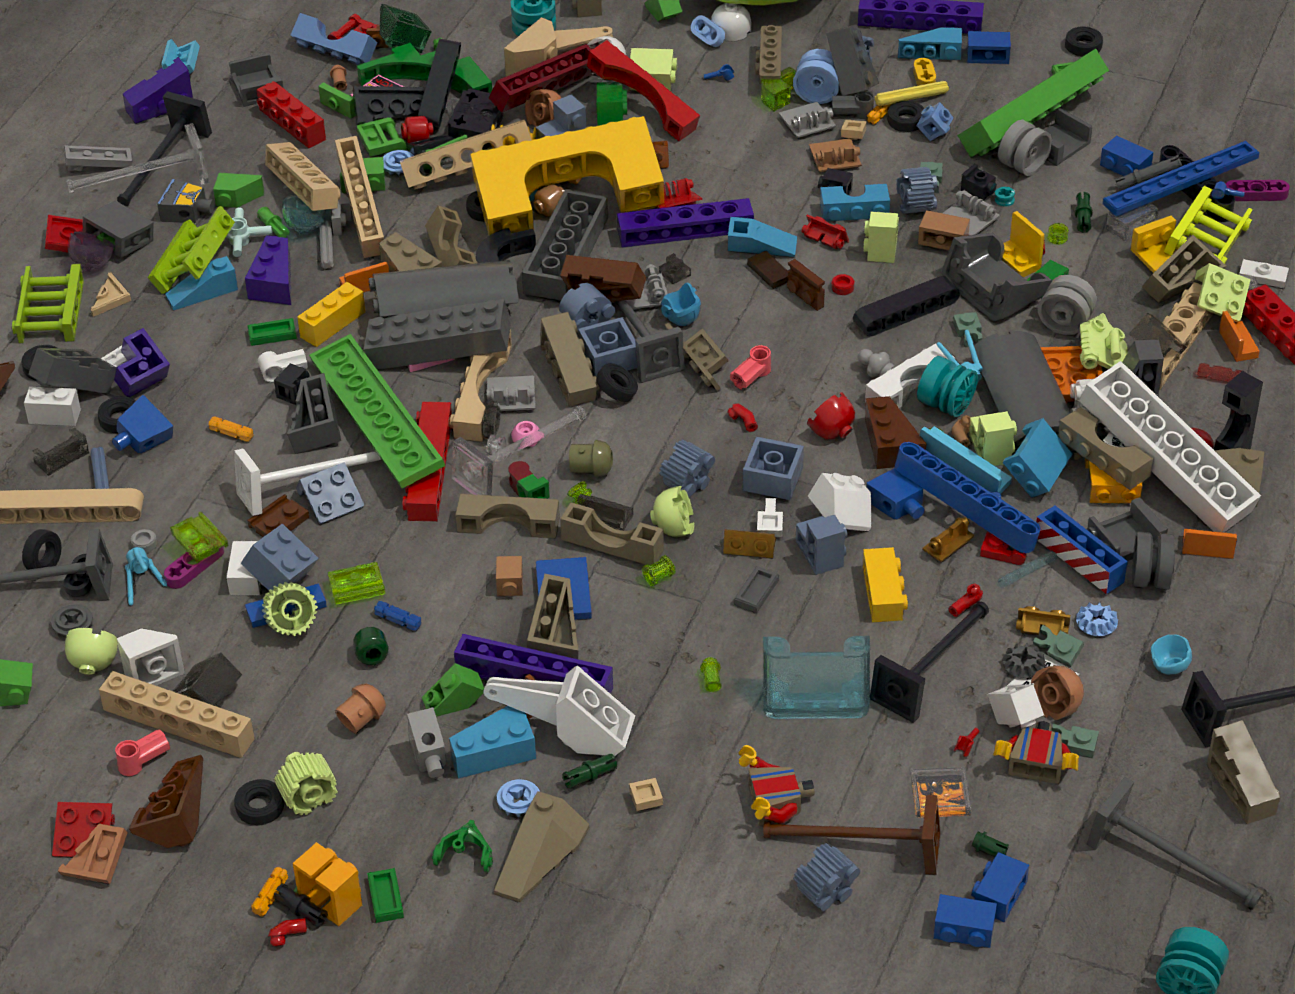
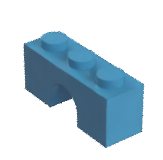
M887 184L865 185L864 194L857 197L845 194L843 186L820 187L822 218L825 221L870 219L871 212L890 213V197Z

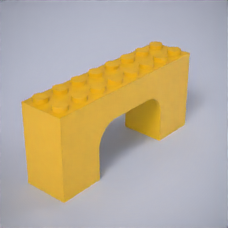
M644 116L632 117L628 120L609 122L605 125L591 126L573 132L567 131L559 135L545 136L536 140L522 141L513 145H503L498 148L471 153L473 178L488 235L509 228L511 233L529 229L534 230L533 213L529 200L530 194L534 190L549 184L588 176L601 177L612 185L620 213L656 208V205L664 203V180Z

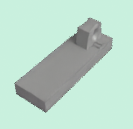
M64 146L65 165H68L69 171L81 172L83 166L132 167L130 148Z

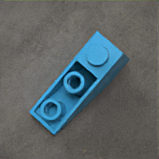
M937 28L899 39L898 58L961 60L962 28Z
M730 217L728 251L757 254L767 251L770 255L795 257L797 236L754 219Z

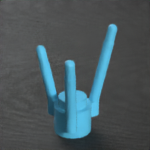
M965 330L966 340L974 364L964 362L961 365L965 366L966 369L976 371L979 382L982 378L980 371L983 370V367L979 363L970 332ZM938 342V348L947 359L953 361L956 367L960 365L949 351Z
M135 547L127 552L126 559L128 564L125 566V570L127 572L128 604L132 606L134 598L133 572L140 574L149 568L164 587L167 586V583L154 566L152 559L147 557L144 549Z

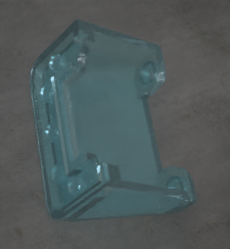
M852 636L846 639L843 647L844 652H790V645L786 639L782 637H763L762 690L764 713L773 719L862 718L866 716L870 705V636Z

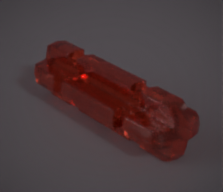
M1200 363L1197 374L1199 377L1207 378V376H1211L1210 379L1230 382L1243 370L1236 369L1232 371V368L1217 365L1209 367L1210 364Z

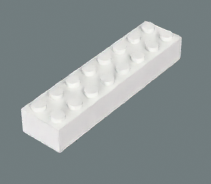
M1121 361L1086 385L1079 401L1126 447L1135 445L1152 457L1151 471L1211 530L1224 533L1253 511L1261 495Z

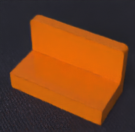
M387 262L375 264L346 273L344 276L339 277L340 285L348 282L365 293L370 291L369 278H372V274L389 272Z
M1223 311L1219 332L1235 361L1259 358L1260 351L1243 321L1234 322L1229 312Z
M1184 529L1182 554L1233 559L1237 535Z

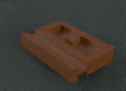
M796 259L789 261L788 266H790V269L788 270L787 288L818 311L823 308L825 289L822 286L825 284V281Z
M284 494L262 509V514L254 515L248 519V527L250 529L254 528L256 533L262 537L281 524L292 531L309 519V511L294 500L287 499V495Z

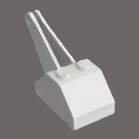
M579 666L574 667L566 674L564 682L492 677L487 680L484 688V695L488 699L503 703L556 725L557 736L576 753L594 755L613 754L616 756L626 748L635 715Z

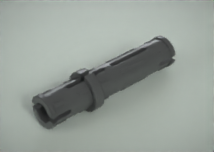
M1177 155L1147 168L1135 169L1133 173L1116 178L1115 182L1120 192L1182 167V164Z

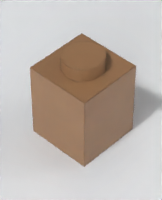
M522 556L496 557L497 596H523Z

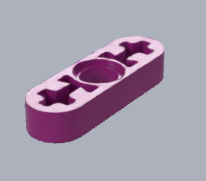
M1230 180L1226 182L1227 188L1244 192L1243 198L1234 196L1235 201H1282L1288 198L1290 185L1284 180ZM1252 189H1258V190H1261V191H1260V192H1257V191H1253Z
M216 535L206 536L166 567L164 577L167 586L172 589L182 588L224 554L222 539ZM193 559L201 560L195 565L188 564Z

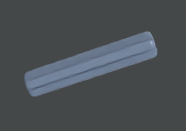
M102 447L92 448L91 459L95 489H109L104 449Z

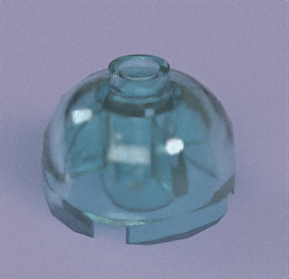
M297 195L286 197L282 201V215L285 223L290 228L297 230L299 234H309L311 231L319 228L325 221L327 209L312 211L301 199H298Z

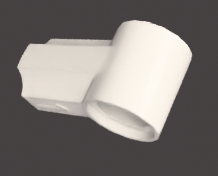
M303 349L279 355L275 352L267 351L258 358L260 370L264 380L267 382H274V379L290 363L305 369L308 368Z

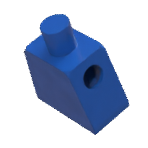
M142 395L117 420V432L119 435L112 439V443L119 451L130 445L137 453H143L170 440L173 436V425Z
M895 468L867 482L866 488L871 492V505L892 519H899L906 514H909L914 519H918L923 515L925 510L922 506L923 488L900 474Z

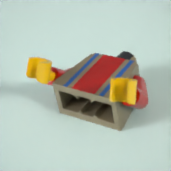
M1046 721L1037 722L1035 728H1022L1020 735H1015L1008 741H996L993 755H1000L1006 760H1009L1010 757L1008 775L1059 784L1061 770L1066 768L1078 771L1079 755L1070 752L1068 746L1062 743L1061 734L1051 731L1052 726Z
M749 745L743 746L738 752L741 756L739 764L742 767L750 766L748 786L753 801L751 808L755 810V817L758 820L759 826L764 825V821L775 822L781 825L801 812V798L815 795L813 781L797 782L794 769L791 767H780L767 763L757 757L756 751Z

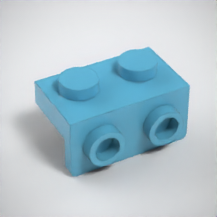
M172 39L168 40L162 60L163 70L173 64V60L179 57L188 68L189 74L194 71L200 48L196 40L177 47Z

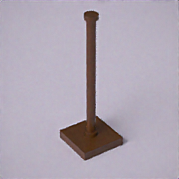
M926 795L923 826H920V829L781 825L764 821L763 836L764 838L776 835L919 840L923 848L925 874L937 875L941 835L937 795Z

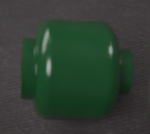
M363 628L356 633L353 639L354 651L361 663L376 665L386 659L389 646L385 634L379 628Z

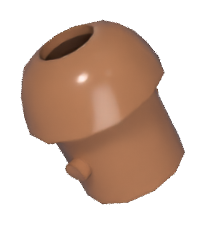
M360 684L352 688V695L335 710L341 723L355 734L373 718L379 720L386 707L383 695L378 689L369 684Z

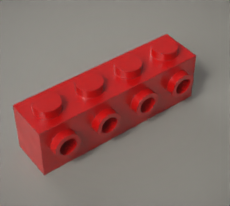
M275 81L257 89L259 110L308 149L326 140L324 119Z
M1266 284L1249 290L1242 314L1295 365V312Z

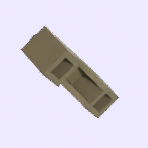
M438 205L425 227L438 260L442 261V267L477 263L473 252L458 248V236L462 223L457 211Z
M1082 407L1060 420L1058 437L1061 441L1129 490L1151 476L1153 458L1135 445L1115 447L1104 443L1097 436L1098 419Z
M460 494L456 511L457 532L482 534L489 526L495 523L512 521L525 526L530 532L531 537L556 538L560 519L559 500Z
M575 503L569 504L560 519L561 539L563 541L652 567L655 566L664 550L662 528L640 522L633 530H617L601 521L594 509Z

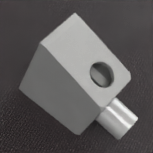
M434 708L407 714L409 743L419 771H427L431 778L444 774L443 766L446 765L445 745Z

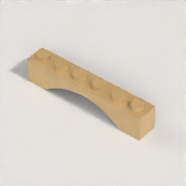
M511 329L507 351L471 356V366H467L465 372L466 381L462 382L460 387L461 397L456 399L455 414H452L450 417V429H453L454 439L483 441L487 428L486 407L481 402L478 394L489 374L508 361L512 348Z

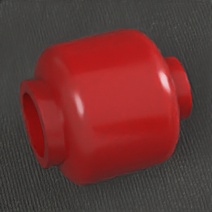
M425 116L407 117L404 123H401L402 139L406 140L407 143L428 139L433 135V125L428 123Z

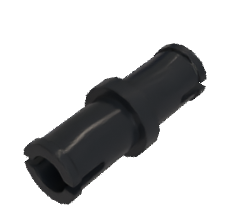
M281 884L277 887L276 890L282 894L279 895L274 892V899L289 907L291 913L296 916H303L317 927L325 922L320 916L322 915L327 918L328 912L312 903L310 897L305 894H298L286 884Z

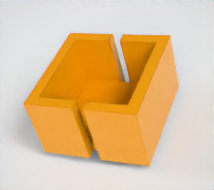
M316 842L293 862L298 894L307 895L310 897V901L319 907L331 898V901L322 909L328 912L327 919L337 926H340L362 906L357 868L352 863L344 862L338 858L332 849L324 848Z

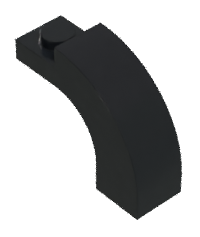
M506 228L489 235L481 242L476 251L477 263L504 261L513 256L533 252L536 246L534 230L529 229L511 233L510 229Z

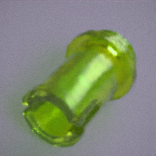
M713 657L705 658L700 665V670L704 675V687L708 692H716L722 687L719 676L721 665Z

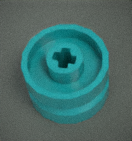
M555 0L510 1L512 31L517 36H520L541 17L552 21L555 31Z

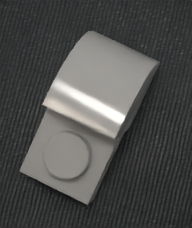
M341 192L338 208L324 210L325 221L329 220L332 222L333 236L342 235L343 226H347V221H352L349 198Z

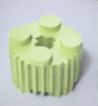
M284 582V584L279 583L278 587L273 586L274 590L270 589L263 598L264 604L262 606L264 609L262 612L265 613L263 617L266 619V623L275 631L288 636L290 634L296 636V633L301 635V631L306 632V628H310L309 624H313L312 619L316 618L314 614L317 613L315 609L318 606L315 605L317 601L313 599L314 595L297 583ZM288 603L291 605L295 604L291 615L284 612Z
M294 752L288 755L285 765L281 766V770H278L279 774H276L274 778L286 805L290 809L293 808L295 814L303 815L305 813V815H308V813L312 812L311 809L313 807L321 806L322 802L326 804L332 802V798H335V794L338 793L335 787L337 785L336 779L325 758H323L322 754L306 753L303 755V753Z

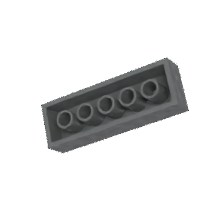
M564 190L522 271L523 294L562 300L569 291L560 276L566 255L590 256L608 219V197Z
M504 299L422 310L407 314L401 313L387 317H376L369 319L363 350L377 370L507 351L511 318Z

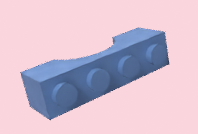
M302 13L299 14L290 35L297 40V45L308 48V46L314 47L315 51L322 54L329 52L331 56L340 60L343 57L347 58L349 62L355 65L370 61L378 43L371 36L351 30L341 39L329 40L326 36V26L320 20Z

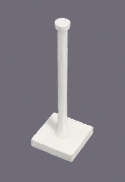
M244 449L234 450L236 493L253 516L262 514L261 484L315 474L343 462L349 467L381 459L374 451L260 474V469Z

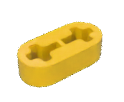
M927 58L916 59L914 61L913 74L917 86L935 83L936 73L932 61Z

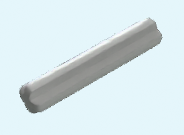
M327 220L319 223L321 267L323 269H332L334 266L331 222Z

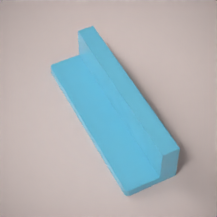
M935 426L931 430L926 427L920 430V436L926 442V451L989 492H1000L1001 494L1011 484V476Z

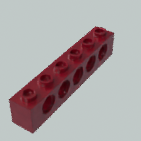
M585 44L496 81L489 99L503 113L526 103V100H530L531 95L529 94L535 90L548 89L555 91L589 77L593 71L586 65L589 52L592 49Z

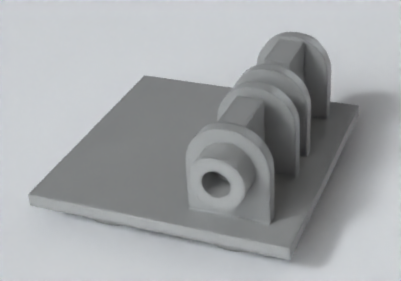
M818 102L779 112L780 117L797 138L836 127L830 118L833 117L832 109L822 108Z
M965 190L958 191L956 194L958 202L943 212V214L970 219L969 235L978 234L1000 217L992 204L978 199L977 196L972 197Z
M652 264L647 265L644 271L647 278L641 299L626 300L633 310L661 306L663 297L668 294L662 273L658 274V268Z
M534 376L487 378L488 412L535 409Z

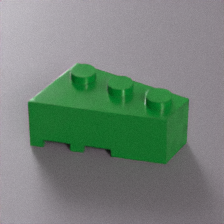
M597 82V126L605 125L609 122L623 121V115H627V89H623L622 83Z

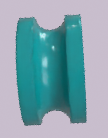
M1010 187L996 189L995 202L1004 207L1013 205L1015 202V191Z

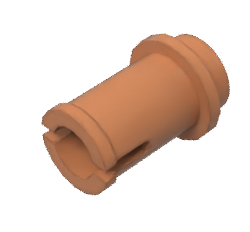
M335 65L330 70L334 88L339 91L347 88L346 69L341 65Z

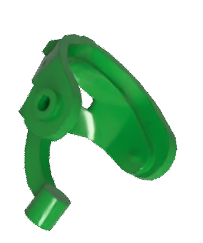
M469 820L460 829L443 837L433 850V865L439 866L445 851L453 845L456 853H462L465 850L464 842H471L477 844L483 850L481 866L484 867V872L489 873L493 865L492 849L478 830L474 820Z

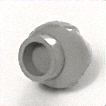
M863 349L858 353V361L863 365H868L867 374L872 378L880 377L895 367L890 362V357L886 352L873 354L871 350Z

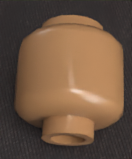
M549 184L535 193L534 202L536 211L551 217L564 189L561 186Z

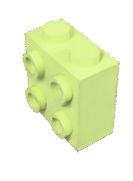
M631 48L630 59L671 91V84L676 82L677 58H673V49Z

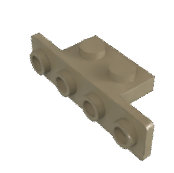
M761 26L760 50H756L755 75H759L760 78L759 84H768V79L781 78V26Z
M669 323L665 324L668 330L673 328ZM702 328L686 342L683 341V355L685 359L691 358V361L688 363L696 373L700 371L703 373L700 378L707 387L713 385L719 391L721 388L711 374L729 360Z

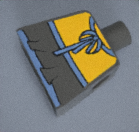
M174 178L157 204L160 221L181 223L189 219L195 223L202 212L213 213L215 207L213 200L206 199L202 186Z

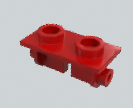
M806 215L809 223L804 225L801 230L805 237L819 242L823 235L822 244L834 249H841L844 241L849 243L846 229L843 226L830 224L819 216Z

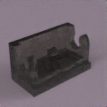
M74 427L69 429L70 433L73 434L69 437L70 439L54 446L51 450L45 453L38 448L32 450L37 455L33 458L34 463L48 476L56 473L89 454L86 435Z

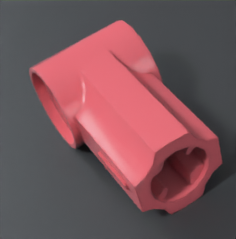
M763 345L753 347L750 350V357L730 373V380L737 388L741 390L747 388L758 377L766 376L771 372L770 349Z
M159 729L137 741L125 740L120 742L115 748L118 771L124 776H134L142 770V764L169 750L170 745L165 734Z

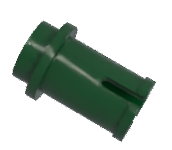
M978 831L971 847L976 848V852L983 851L996 857L998 852L1006 855L1009 844L987 836L985 831L983 833Z

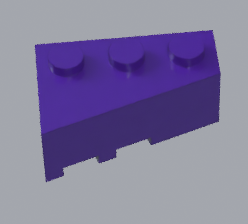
M179 57L174 59V63L164 70L162 68L157 70V74L146 81L144 79L122 93L125 110L135 124L167 113L163 96L167 91L193 98L189 70Z
M266 235L245 277L248 299L291 305V258L288 238Z

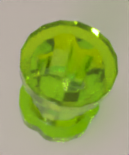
M666 555L659 558V561L652 565L647 564L642 567V574L650 586H655L659 580L667 576L671 577L676 573L674 564Z

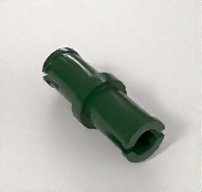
M1080 192L1076 195L1077 207L1075 208V216L1077 218V230L1084 233L1083 226H1086V232L1091 230L1093 210L1090 206V194L1084 192V198L1082 199V193Z
M608 754L593 761L586 760L581 766L563 772V781L574 778L565 783V786L571 789L583 782L595 781L599 775L617 769V761L606 764V762L615 758L614 755Z

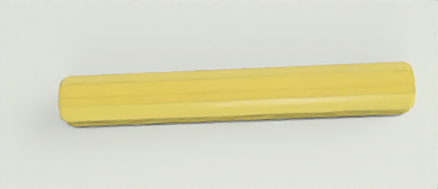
M946 81L878 93L874 100L877 106H883L899 101H909L944 94L949 90V86Z

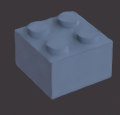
M622 317L578 329L579 339L583 340L585 347L584 355L586 358L589 357L591 361L593 376H597L599 370L608 363L619 365L627 371L637 368L635 338Z
M756 437L743 468V491L791 500L803 469L804 446Z
M281 524L253 544L241 561V564L268 590H274L273 586L278 587L279 583H298L307 576L319 558L286 526Z

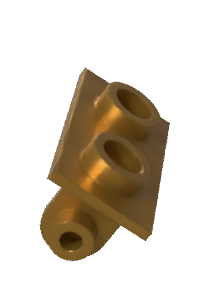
M965 517L957 518L955 523L937 537L931 538L930 542L922 550L940 562L944 561L975 537L973 533L968 531L969 520Z
M725 529L723 553L773 558L776 537L775 534Z
M1026 606L1018 609L1016 629L1021 630V633L1039 635L1040 626L1044 625L1056 636L1060 630L1068 634L1071 615H1066L1065 612L1060 610L1045 612L1040 611L1036 607Z

